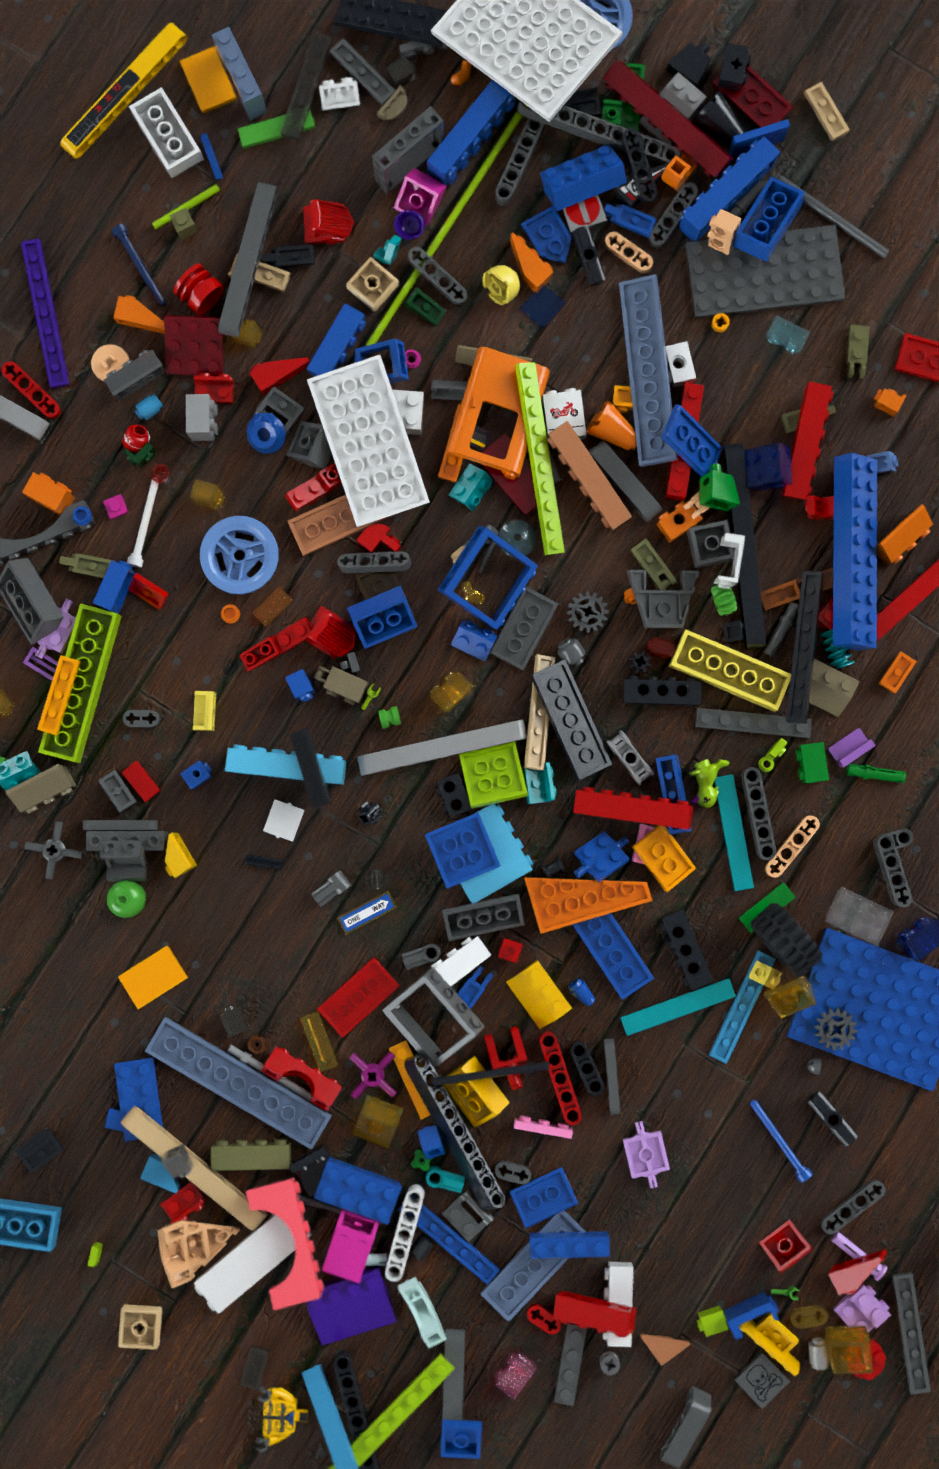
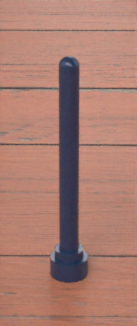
M125 224L115 226L111 230L114 237L122 241L158 305L164 306L166 302L128 238L127 227Z

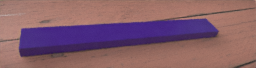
M37 238L23 241L21 246L49 386L51 389L70 386L41 240Z

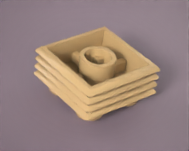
M370 257L346 285L351 293L375 312L398 287L399 283L398 279ZM376 282V287H370L369 283Z
M125 1304L121 1308L118 1346L122 1348L156 1350L160 1345L162 1307ZM139 1323L144 1326L142 1331L139 1330V1327H136Z

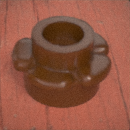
M253 1035L247 1043L248 1049L253 1054L264 1052L266 1040L263 1036Z

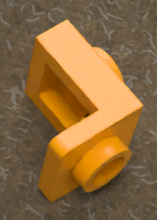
M615 385L613 405L620 413L631 411L633 404L631 388L629 386Z

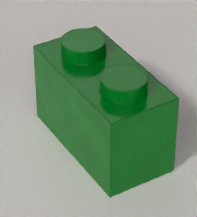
M824 742L797 746L798 750H795L796 760L800 762V769H798L799 780H802L803 784L829 780Z

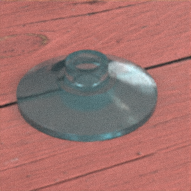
M522 520L507 522L500 529L498 535L524 556L533 550L536 543L534 529L530 524ZM514 535H520L521 539L519 541L514 540ZM501 548V550H502L506 555H508V556H510V557H514V556H512L511 554H509L507 551H505L503 548Z

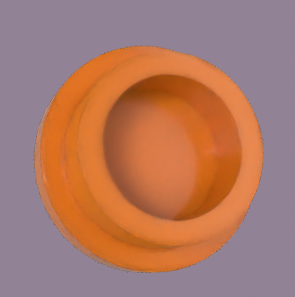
M229 604L222 608L221 617L226 623L232 624L240 618V611L235 605Z

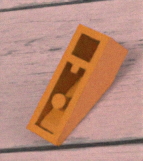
M125 295V297L118 296L113 317L118 324L165 334L164 321L136 300L135 297Z

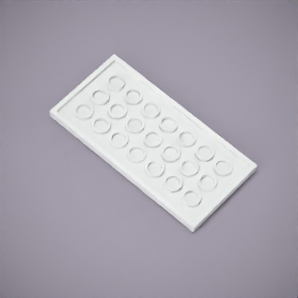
M381 355L307 379L357 527L430 503Z

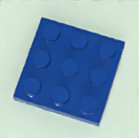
M479 812L425 834L446 888L501 867Z

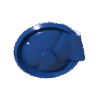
M256 413L248 424V441L260 453H274L282 447L285 441V428L273 413Z

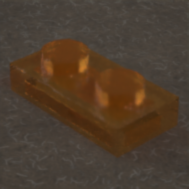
M279 586L252 613L267 627L293 602V599Z

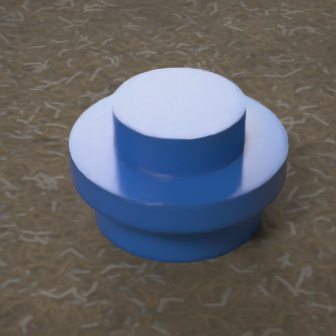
M79 506L73 511L72 518L76 524L84 526L90 523L92 513L87 507Z

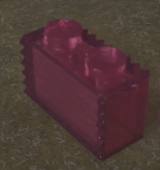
M517 1350L515 1354L511 1352L506 1359L507 1365L504 1369L500 1368L494 1376L496 1379L495 1386L513 1400L537 1369V1363L520 1350Z

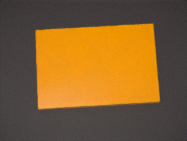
M215 47L180 60L202 114L237 100Z
M657 825L632 846L665 892H669L696 869L665 826Z
M167 945L118 976L137 1009H140L186 980L188 976Z

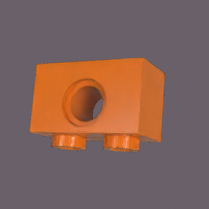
M682 501L674 507L675 511L670 514L667 511L659 517L660 521H658L657 526L669 543L703 520L701 515H698L695 519L691 517L692 513L697 510L694 505L685 510L683 506L688 502ZM674 517H682L683 524H676Z

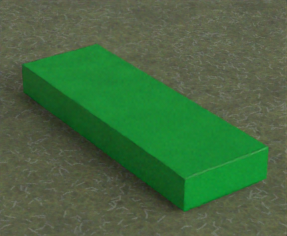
M782 882L738 918L746 929L752 933L751 921L768 905L777 903L783 908L796 897L787 885Z

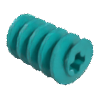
M833 630L820 635L823 638H827L822 643L823 645H829L825 652H831L827 659H834L829 664L831 667L839 669L855 663L852 660H848L852 656V653H846L848 649L833 646Z

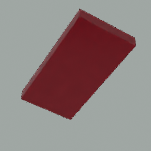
M503 434L482 453L504 460L511 439L506 434ZM526 457L520 477H515V479L506 478L502 470L482 465L524 516L537 507L531 465Z

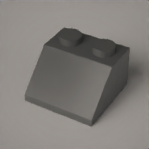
M301 421L286 456L314 468L325 469L332 452L323 425Z

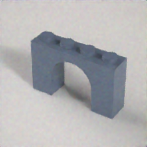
M227 27L212 34L218 56L225 70H229L249 119L252 120L267 113L262 93L230 28Z

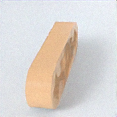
M611 232L606 236L605 247L607 250L640 273H647L651 270L653 259L649 254L617 232ZM616 238L617 244L610 245V239ZM623 243L624 245L621 247V251H618L619 246H621V244ZM626 248H631L634 251V255L626 257L623 251ZM647 260L648 266L641 267V261Z

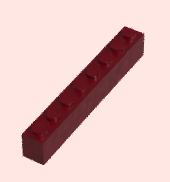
M615 60L603 77L606 81L605 85L614 92L616 90L621 94L619 98L627 104L630 102L637 114L640 116L644 114L648 118L647 122L652 127L660 128L663 131L661 133L662 136L669 141L672 139L676 142L675 147L682 153L686 151L690 155L689 159L694 164H701L705 168L703 171L709 177H720L734 158L622 60Z

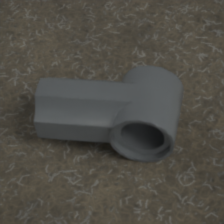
M339 870L311 895L322 907L332 900L333 897L340 895L352 885L342 871Z
M430 943L402 953L407 970L436 961L441 955V948L436 943ZM429 947L436 949V957L428 956L427 949Z

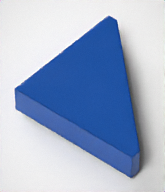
M207 133L201 134L200 138L214 176L217 180L221 179L223 176Z

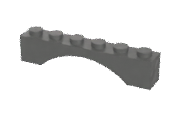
M82 500L65 507L57 521L47 530L36 536L18 540L0 538V566L9 559L17 560L21 558V555L24 553H34L41 546L54 545L56 540L61 538H71L78 531L85 532L92 529L91 526L96 524L93 516L90 523L84 526L76 524L72 518L73 511L77 507L84 506L89 509L88 504Z

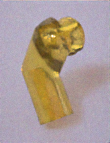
M470 580L461 583L465 598L475 604H481L485 601L484 594L472 589Z

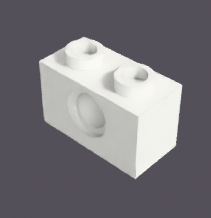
M687 341L665 346L669 383L671 382L672 388L682 386L685 382L694 383L696 375ZM680 362L682 364V368H675L673 366V363Z

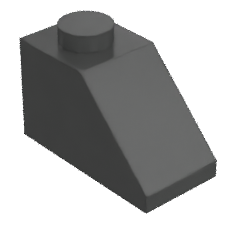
M184 1144L165 1152L162 1163L173 1178L177 1176L182 1178L191 1173L190 1170L193 1168V1163Z

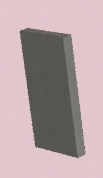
M526 586L525 591L520 595L492 647L490 654L524 671L559 603Z

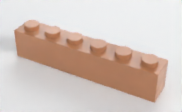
M568 421L547 434L549 445L552 449L556 448L560 453L558 458L562 464L569 466L571 469L568 471L574 481H579L581 484L579 489L585 497H590L592 500L590 503L591 507L596 513L600 512L603 517L600 520L606 528L610 527V529L614 530L632 517Z

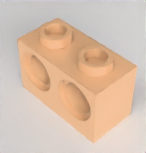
M720 209L717 216L713 215L709 223L711 229L707 236L709 237L708 246L729 255L733 249L735 233L740 227L741 218Z

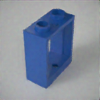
M395 338L355 349V363L365 360L367 354L390 349L393 373L387 374L390 384L409 380L404 342Z
M118 560V562L111 561L93 603L102 609L119 614L129 592L128 588L132 578L136 574L132 570L133 567L121 560Z

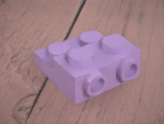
M863 1283L857 1288L856 1292L846 1295L833 1307L834 1311L860 1339L874 1327L878 1328L891 1316L888 1312L890 1307L882 1299L878 1301L874 1297L877 1293L869 1284L865 1287Z

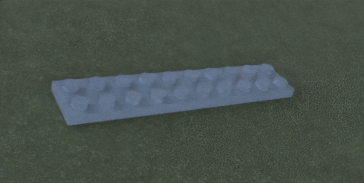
M654 274L619 283L640 467L678 460L677 453L661 438L672 413V402L658 277Z
M167 1017L163 1019L145 1050L148 1054L311 1150L332 1114L249 1065H245L237 1058Z

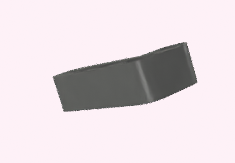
M897 829L880 834L873 841L890 900L893 905L902 908L908 907L912 902V895L897 850L912 843L913 834L908 829ZM902 832L906 835V840L903 843L899 841V834ZM882 838H886L888 841L886 848H882L880 845ZM889 856H891L894 861L893 865L890 867L886 864V859ZM894 875H897L899 877V883L897 885H894L892 883V877ZM901 895H903L905 899H902V902H899L898 898H900Z
M694 1386L689 1389L686 1397V1407L660 1453L661 1461L680 1468L709 1417L711 1394Z

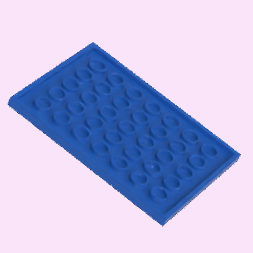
M825 928L819 944V949L823 954L822 960L809 972L787 1037L934 1091L939 1077V970ZM835 1007H838L840 1013L844 1009L847 1011L846 1016L849 1014L853 1016L850 1021L857 1023L853 1026V1029L858 1031L852 1034L856 1039L849 1040L850 1046L844 1044L843 1050L837 1046L835 1051L831 1049V1045L829 1048L824 1047L825 1042H818L820 1036L814 1035L818 1031V1029L814 1028V1025L819 1024L816 1017L822 1018L820 1012L827 1014V1008H831L834 1012ZM832 1016L831 1018H832L833 1020H838L839 1018L841 1019L842 1017H840V1016ZM824 1023L823 1032L826 1030V1023ZM834 1025V1026H833V1028H834L833 1031L837 1033V1032H838V1030H837V1027H838V1026ZM848 1026L845 1028V1034H847ZM834 1037L829 1041L837 1042L840 1040Z

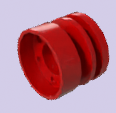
M199 263L186 270L176 282L173 290L174 294L180 297L183 302H188V307L197 316L208 312L219 301L225 289L215 277L210 278V272L205 270L204 266Z

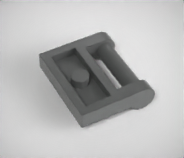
M273 386L254 415L256 413H267L265 411L266 408H271L288 420L285 425L283 424L287 436L305 408Z
M466 1189L442 1211V1214L469 1242L494 1217L490 1213L488 1214L470 1195L471 1192ZM463 1201H466L482 1218L480 1222L461 1204Z

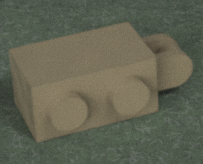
M319 666L314 676V679L325 683L323 688L327 690V694L333 697L340 695L344 697L343 701L351 705L355 703L360 704L369 684L367 681L332 666L331 671ZM325 672L329 674L327 680L322 679Z

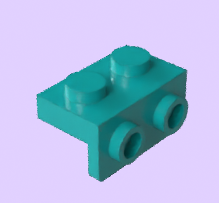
M469 463L449 493V496L473 511L480 503L485 492L490 488L493 479L487 472Z
M28 751L0 763V786L5 791L41 773L39 768L32 762Z
M545 762L543 771L525 769L522 766L528 796H526L527 804L554 801L557 792L556 787L553 785L554 771L552 766H550V762Z

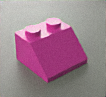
M413 168L405 176L394 209L400 212L404 210L418 212L423 217L425 226H427L438 208L447 186Z

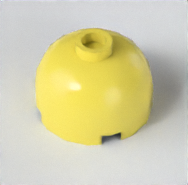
M505 265L495 266L483 274V285L490 290L491 293L488 295L494 302L504 305L517 296L520 289L519 277L511 268Z

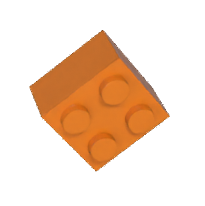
M33 472L22 491L31 500L59 515L63 513L65 507L72 505L75 499L71 494L72 490L58 481L55 484V481L41 472L39 475Z

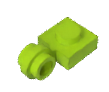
M782 738L778 739L766 753V756L759 760L758 766L761 771L769 772L773 769V759L776 756L781 757L786 751L785 745L787 742ZM764 761H768V768L764 767Z

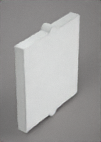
M274 799L263 831L276 835V838L281 837L293 842L304 810L292 806L291 803L286 804Z

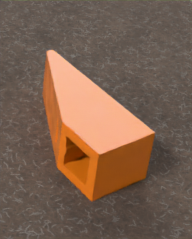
M512 233L510 243L522 280L537 293L552 279L553 269L549 263L543 262L539 258V254L534 249H530L525 245L526 242L521 236H516Z

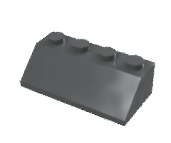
M23 558L8 561L0 575V593L30 644H34L55 631L64 617L30 560Z
M519 894L442 910L449 941L525 925Z

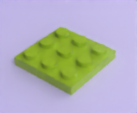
M515 741L459 754L471 809L528 796Z

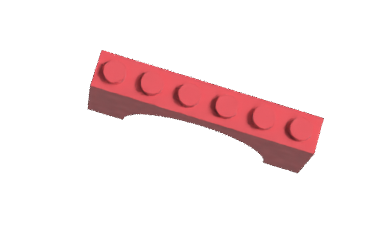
M294 1177L246 1191L250 1211L264 1210L277 1215L289 1227L295 1242L296 1255L291 1273L283 1282L271 1287L269 1290L274 1310L318 1299L322 1296V1292H324L322 1279L319 1280L317 1272L320 1271L317 1260H314L312 1252H315L314 1243L308 1237V1232H310L308 1220H304L303 1213H305L304 1202L300 1201L298 1193H301L298 1181L295 1182Z

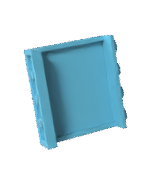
M491 804L480 810L479 814L501 867L460 883L472 904L533 870L531 858L528 854L525 856L521 850L524 848L519 838L515 839L512 835L513 827L509 821L505 823L502 818L504 812L499 804L497 806Z

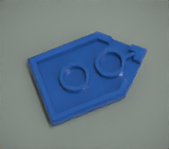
M554 206L521 223L539 257L561 263L566 262L572 236Z

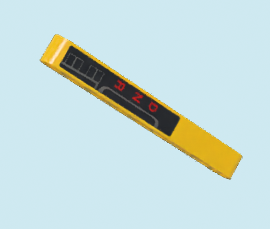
M169 23L62 138L60 145L75 159L79 158L185 44L187 35L173 23Z

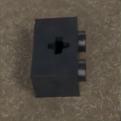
M727 43L717 87L740 92L741 86L745 85L748 73H745V68L749 67L751 55H748L750 47Z

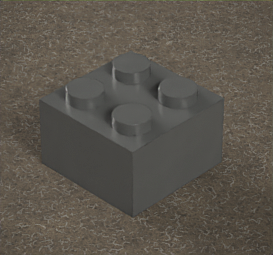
M727 520L688 529L687 536L695 569L729 562L734 559L733 547L720 546L723 535L725 533L730 534Z

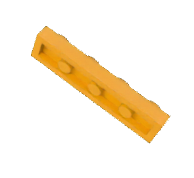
M60 655L37 730L58 736L81 661Z
M404 1040L389 1047V1050L395 1055L394 1061L420 1118L423 1119L430 1116V1113L404 1067L405 1060L408 1057L414 1056L407 1040Z

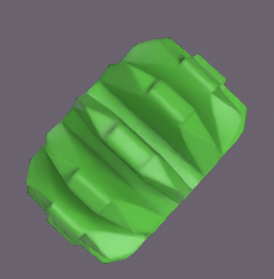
M719 584L712 587L711 595L719 615H729L737 610V603L731 587L730 589L719 588Z

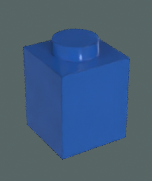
M436 1125L426 1126L422 1130L417 1131L427 1160L445 1154L441 1136Z

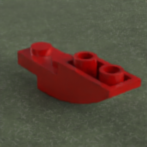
M334 463L318 472L317 476L286 493L285 497L295 511L308 504H313L342 485L336 464Z
M307 617L302 618L276 635L268 637L241 653L239 657L247 672H250L302 644L303 641L309 638V633L313 628Z

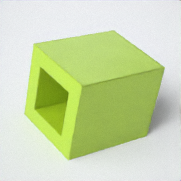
M720 1306L698 1312L700 1319L696 1321L700 1332L704 1331L706 1337L729 1330Z

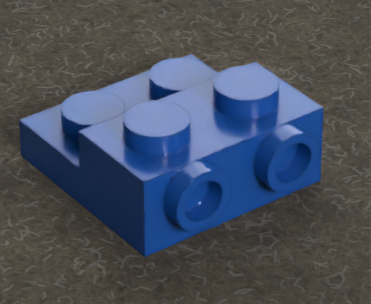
M442 1420L441 1457L480 1459L482 1421Z

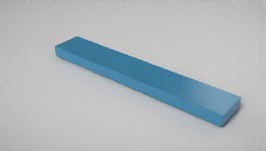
M757 950L708 1054L709 1056L727 1064L764 986L750 979L749 975L756 961L773 967L775 958Z
M321 1364L302 1372L335 1468L359 1469Z

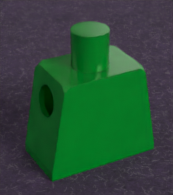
M720 464L710 465V472L700 478V505L729 511L740 504L734 478L730 474L723 473Z

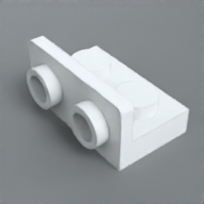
M352 77L342 78L339 83H334V80L322 81L323 85H319L323 110L360 105L357 81L352 80Z

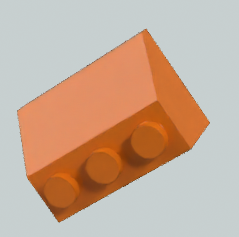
M923 504L913 510L877 544V556L887 566L891 563L894 565L903 558L901 554L905 550L909 552L917 545L915 541L919 537L923 539L931 532L929 528L933 523Z

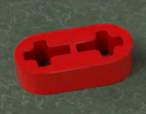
M533 1303L528 1307L527 1317L533 1324L548 1334H556L560 1331L561 1323L559 1320L553 1319L554 1313L538 1303ZM537 1309H539V1314L542 1316V1318H540L537 1315L535 1317H532L533 1315L531 1311H536ZM547 1319L550 1322L555 1320L556 1327L552 1326L549 1328V1324L545 1320Z

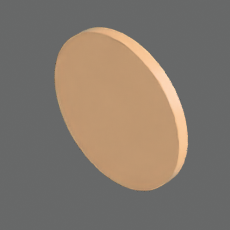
M104 345L97 349L92 357V370L100 380L104 381L109 372L113 370L118 371L123 368L122 365L129 361V358L121 347Z

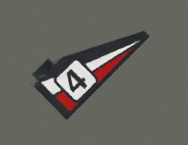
M669 163L650 169L655 186L661 181L662 174ZM643 171L637 173V177L640 180H645L647 174ZM631 175L626 178L627 183L615 187L614 197L621 204L634 208L641 200ZM646 188V191H645V193H644V196H646V195L649 193V192L647 191V188Z

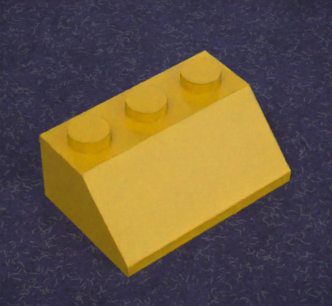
M535 960L506 981L539 1029L554 1022L572 1009L538 960Z
M474 1056L462 1063L447 1076L485 1071V1069ZM492 1078L444 1085L447 1092L474 1128L497 1116L510 1103Z

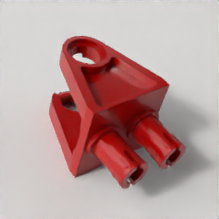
M518 1026L510 1028L518 1054L514 1056L515 1059L510 1061H499L492 1034L484 1035L493 1069L525 1065L528 1062ZM519 1074L507 1075L511 1090L523 1087Z

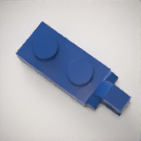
M606 204L604 209L605 215L611 218V222L649 238L656 222V218L623 204H617L616 207Z

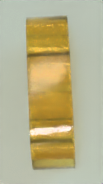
M814 1305L793 1309L789 1319L794 1327L802 1329L823 1325L827 1321L828 1315L822 1306ZM816 1311H819L821 1314H823L820 1316L819 1320H817L816 1317L810 1316L816 1315ZM797 1314H800L802 1317H807L802 1318L800 1323L794 1320L795 1318H797Z

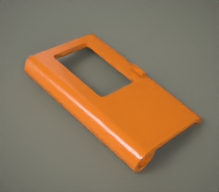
M479 347L447 453L502 470L506 478L515 479V477H520L528 450L515 365L518 363H530V361L491 348ZM535 363L542 401L550 370ZM483 402L518 413L509 449L504 460L470 448Z

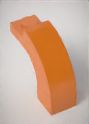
M685 151L680 158L675 155L665 168L661 180L678 191L689 180L691 174L699 165L694 164L689 159L690 155Z

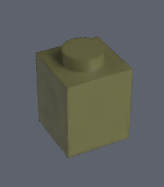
M187 208L169 215L181 240L198 232Z

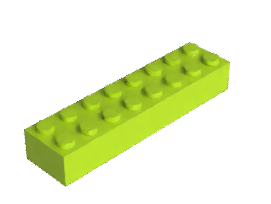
M80 604L65 657L81 662L58 736L44 732L39 753L81 763L122 617L118 613Z

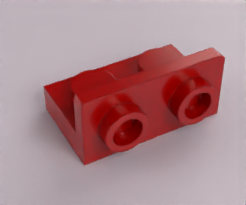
M200 373L199 376H194L195 394H209L215 403L233 404L234 380L228 374L210 376L208 373Z
M189 1182L160 1205L172 1220L170 1222L172 1225L179 1221H186L189 1218L187 1215L190 1212L194 1211L196 1213L201 1210L207 1198L199 1187Z

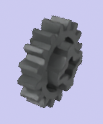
M589 591L586 592L585 596L579 593V599L573 597L572 601L574 604L569 603L568 605L572 609L567 611V614L572 616L568 621H574L573 628L579 626V632H582L583 629H586L587 634H589L590 629L597 632L596 626L602 628L604 625L601 621H607L608 619L604 616L609 613L608 610H604L607 603L602 604L603 597L597 599L596 593L590 596ZM584 600H589L588 603L585 605L579 604ZM595 603L599 606L600 612L596 611ZM587 608L591 609L590 613H592L593 615L590 614L588 617H586L584 611H586ZM575 612L580 615V622L576 618ZM597 620L596 623L587 625L588 621Z
M835 1007L834 1012L831 1008H827V1014L820 1012L822 1015L821 1019L816 1017L819 1024L814 1025V1028L818 1029L814 1035L820 1036L818 1042H825L824 1047L829 1048L831 1045V1049L836 1051L838 1046L843 1050L844 1044L850 1046L849 1040L856 1039L852 1034L858 1031L853 1029V1026L857 1023L850 1021L853 1016L851 1014L846 1016V1010L843 1009L840 1013L838 1007ZM840 1016L842 1018H839L838 1020H833L831 1017ZM826 1023V1030L823 1032V1026ZM834 1025L838 1026V1027H837V1030H838L837 1033L833 1031V1030H834V1028H833ZM848 1026L847 1034H845V1028ZM835 1037L838 1038L840 1041L833 1042L829 1040Z

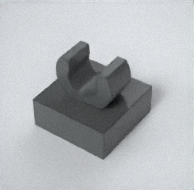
M355 652L347 654L349 660L340 662L342 671L352 669L353 674L361 672Z

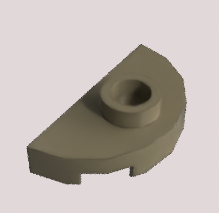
M401 85L377 112L378 117L384 120H393L404 113L407 108V96Z

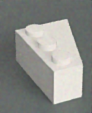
M478 936L473 939L468 937L461 943V948L458 950L454 948L446 954L447 958L441 961L440 959L431 966L441 974L450 987L491 956Z

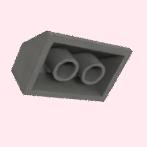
M153 350L141 352L136 360H129L122 365L123 368L120 370H113L106 375L107 378L104 381L118 402L166 373Z

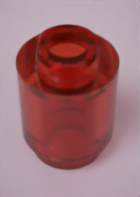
M653 636L652 640L648 639L646 650L652 656L665 659L667 657L672 658L675 643L668 639Z

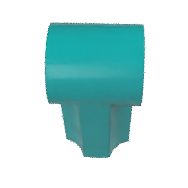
M432 1166L426 1171V1181L429 1186L461 1193L465 1180L464 1175L445 1171L437 1166ZM432 1173H438L440 1178L437 1181H432L429 1176Z

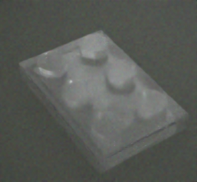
M840 886L824 921L873 945L879 946L894 911Z

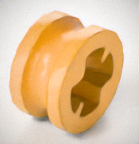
M724 313L716 314L711 323L714 331L724 332L729 325V317ZM719 319H723V323L725 322L721 327L717 326L718 323H716Z

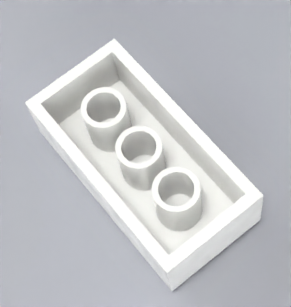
M162 87L129 106L134 118L171 178L204 160L200 149Z
M392 390L406 433L421 435L424 392Z

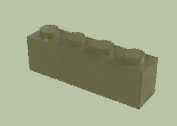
M265 1139L255 1140V1143H247V1140H236V1143H228V1140H218L211 1146V1171L290 1169L291 1142H286V1139L274 1140L275 1142L269 1143Z

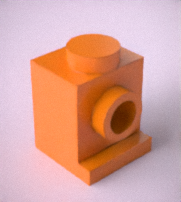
M878 389L874 396L876 400L874 407L894 417L907 395L903 394L900 397L892 389Z

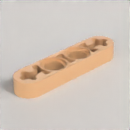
M805 816L776 851L775 857L765 865V872L768 876L779 877L818 830L820 823L817 817ZM807 820H813L814 828H808L806 831L807 833H809L808 836L805 834V832L799 830L800 827L802 829H805L807 827ZM797 833L803 836V842L799 845L793 841V837ZM785 848L791 851V857L787 860L781 856V852ZM778 857L785 865L779 864L777 867L778 873H771L770 865H776L778 861L775 858Z

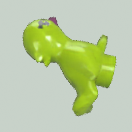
M705 759L694 765L696 770L689 772V775H695L699 790L691 802L699 804L704 808H709L715 804L719 791H717L718 787L713 788L712 785L719 769L729 765L730 762L728 760L719 759L715 763L710 764L709 760Z

